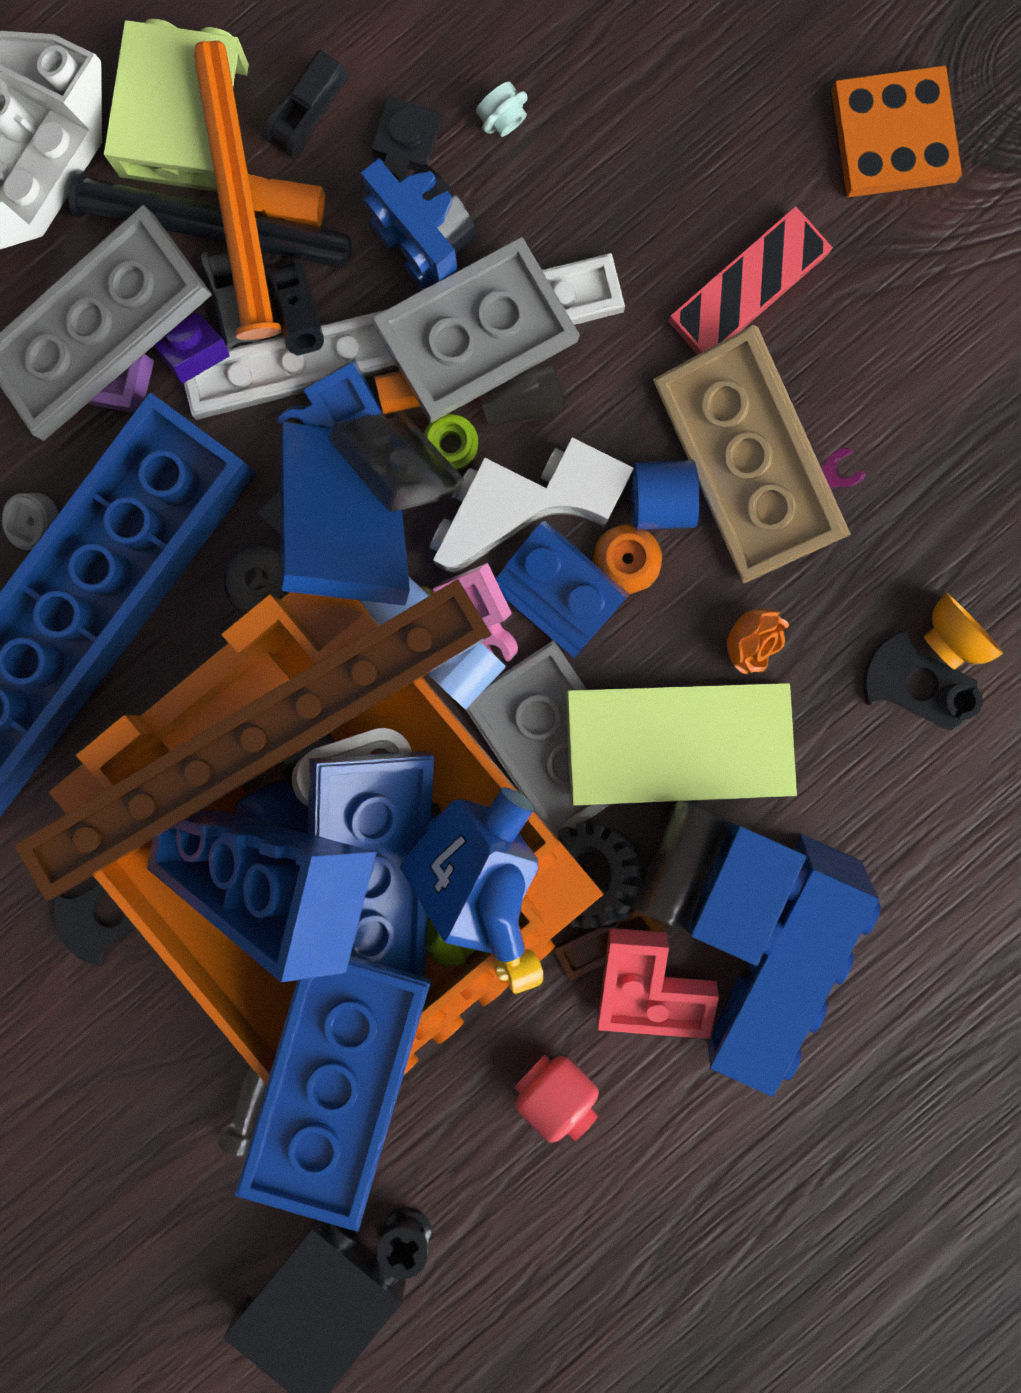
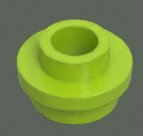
M446 414L430 423L425 429L423 435L424 453L430 463L441 470L457 471L465 468L474 460L478 451L477 432L474 426L462 416ZM448 435H455L462 442L459 450L454 453H447L440 447L442 439Z

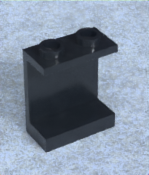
M312 1219L305 1237L253 1299L248 1296L235 1312L223 1337L289 1393H329L400 1307L406 1284L405 1279L393 1278L381 1269L377 1260V1253L374 1254L358 1241L359 1237L356 1231Z

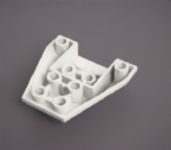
M0 31V249L42 237L69 196L70 184L74 173L77 170L84 171L102 144L101 60L94 53L55 34Z

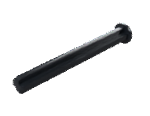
M77 170L72 177L69 189V208L71 214L75 217L81 218L85 213L125 221L144 205L155 215L165 230L226 243L220 206L90 179L88 173L82 170ZM255 214L261 251L289 257L299 256L303 260L340 268L346 267L351 253V240L347 234Z

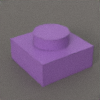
M143 354L88 403L92 406L135 413L145 400L154 360Z

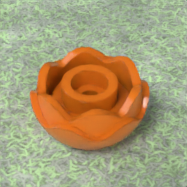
M626 524L611 528L601 535L595 544L592 562L629 594H633L647 589L658 578L662 564V552L658 541L647 530H636V527ZM630 554L633 557L632 563H624L623 555Z
M768 608L749 610L734 624L727 638L726 645L732 664L741 673L763 672L767 669L769 656L783 648L785 644L783 630L788 628L789 623L779 616V611Z

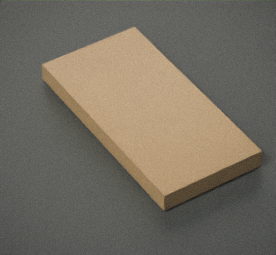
M751 325L653 379L688 460L694 459L696 462L699 485L743 583L749 582L851 535L757 326Z

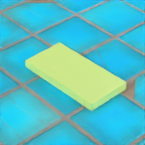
M790 683L573 690L565 692L570 806L797 796Z

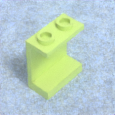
M148 19L145 23L125 20L104 156L119 177L218 192L197 77L194 48L197 43L202 41H221L226 46L232 85H234L235 74L247 75L249 67L238 37H233L228 32L213 27L203 28L201 32L180 29L160 19Z

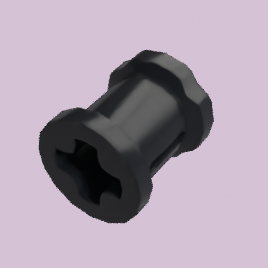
M401 1207L393 1210L385 1219L384 1230L377 1246V1260L381 1269L393 1278L409 1279L417 1276L427 1263L432 1227L429 1219L422 1211ZM399 1236L403 1242L396 1245L394 1243L395 1238ZM414 1240L415 1245L410 1248L407 1243Z

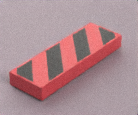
M795 206L670 316L668 322L698 355L742 331L822 261L833 247Z

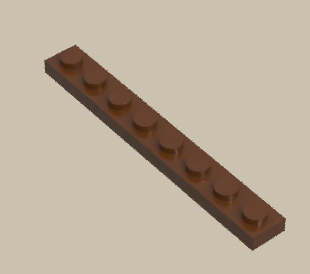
M459 579L15 844L14 848L45 900H52L492 636L491 632Z

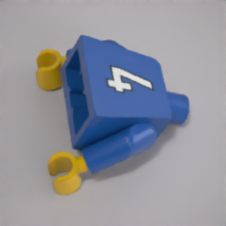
M504 787L500 790L490 807L461 798L452 801L444 812L431 818L427 824V832L403 860L400 869L444 943L493 953L496 959L493 966L495 974L501 980H509L510 989L514 994L537 987L543 982L541 963L534 951L525 949L518 923L523 898L538 871V858L519 834L534 811V806L519 792Z

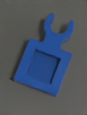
M354 359L306 386L304 392L311 404L308 406H292L286 409L278 417L277 422L280 425L287 419L295 417L300 419L304 425L315 427L324 425L328 429L348 432L380 414L382 407Z

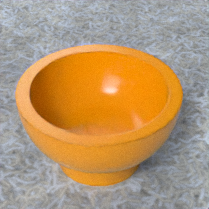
M946 592L940 598L932 613L934 628L924 635V638L952 669L955 670L964 661L971 664H984L1003 654V651L990 635L950 594Z

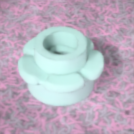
M509 81L491 91L476 109V114L484 123L482 126L483 131L488 134L497 131L503 137L517 128L527 116L523 109V104L528 98L526 92L518 93Z

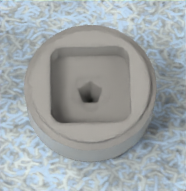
M42 493L16 494L6 502L3 508L2 526L7 538L14 546L23 550H32L58 516L59 511L54 502Z

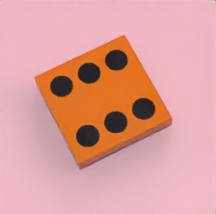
M946 66L835 81L831 92L847 198L956 183L962 176Z

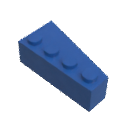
M211 810L199 811L154 838L147 869L280 982H288L346 973L377 852L234 813Z
M800 834L793 850L807 856L802 866L807 869V877L798 897L794 901L787 899L778 919L779 922L783 923L780 940L771 955L763 953L758 966L749 962L746 963V968L751 971L749 978L741 975L736 977L712 1031L711 1039L708 1040L710 1069L774 1097L783 1079L789 1081L795 1075L802 1055L800 1047L808 1032H817L822 1025L827 1012V1001H825L834 983L840 985L847 978L854 960L852 950L861 933L868 935L872 931L881 909V905L878 902L880 899L861 860L803 834Z

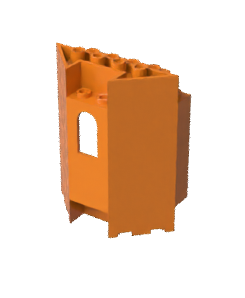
M289 592L280 600L269 594L222 633L228 644L145 713L142 715L122 716L81 750L76 756L83 764L48 793L66 814L380 625L359 600ZM423 677L331 732L335 742L377 728H388L400 733L408 741L412 752L427 751L434 755L432 803H438L441 810L440 813L444 812L452 801L460 798L490 807L502 788L506 787L517 791ZM371 752L370 754H380V753H378V752ZM282 774L247 792L241 786L201 811L222 810L235 813V806L242 797L276 780L286 779ZM533 811L519 834L538 858V871L523 898L518 923L525 949L534 951L539 961H541L555 947L550 939L604 894L537 813ZM153 840L94 874L93 876L267 1085L297 980L280 982L147 869ZM475 950L466 957L467 964L446 967L435 961L426 951L425 977L431 979L404 1075L418 1062L419 1058L414 1054L430 1039H433L437 1045L444 1042L464 1023L460 1016L461 1013L477 1000L483 1007L486 1006L509 986L508 981L501 980L494 972L493 966L496 959L493 953Z

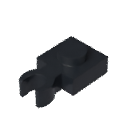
M389 96L371 148L373 157L385 161V166L400 183L408 177L410 170L417 171L424 164L429 166L443 124L442 113Z

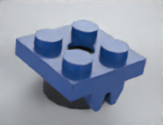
M380 158L362 171L361 176L367 194L362 199V202L372 216L368 223L386 248L391 249L396 245L405 255L408 261L404 264V267L416 285L423 291L458 272L456 254L476 238L477 231L464 205L445 180L434 169L424 164L400 183Z

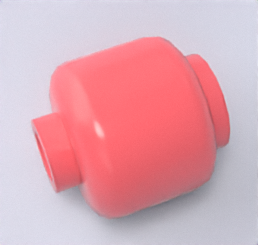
M545 1054L514 1086L520 1093L515 1102L517 1112L547 1142H557L567 1134L576 1142L599 1117L591 1109L598 1098V1087L565 1055L556 1056L551 1060Z

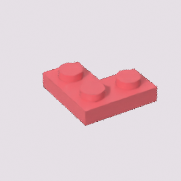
M610 928L597 1014L598 1030L711 1039L719 999L717 981L664 977L669 951L667 932Z

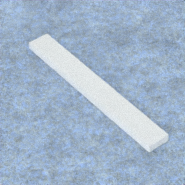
M612 253L542 270L574 325L624 312L625 304ZM386 310L321 326L324 335V344L321 349L300 356L289 352L283 336L228 349L230 357L184 383L192 416L199 420L305 393L304 389L306 386L354 359L364 377L397 370L396 363L373 326V317Z

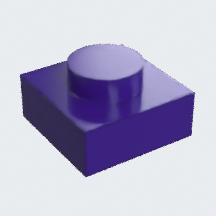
M198 312L181 321L153 346L157 356L181 384L230 357L223 338Z

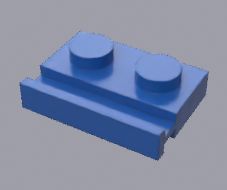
M546 521L538 525L495 578L504 598L573 658L578 655L630 595Z

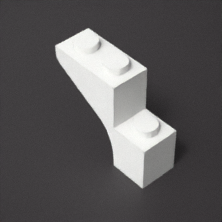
M573 437L565 452L555 448L541 476V479L549 482L547 488L484 458L479 470L476 471L469 468L459 485L455 498L462 501V504L453 522L444 518L432 539L430 549L437 552L433 561L436 567L446 572L458 573L532 522L550 515L565 514L578 516L605 527L634 468Z

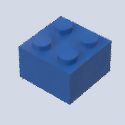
M722 818L677 920L691 937L758 966L763 953L771 955L780 940L783 923L779 922L778 919L787 899L794 901L804 886L807 869L802 866L807 856Z

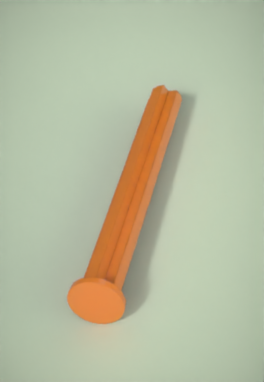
M217 40L210 42L202 41L195 45L194 59L241 327L235 330V335L237 339L241 340L269 338L280 334L282 330L281 325L274 323L226 46Z

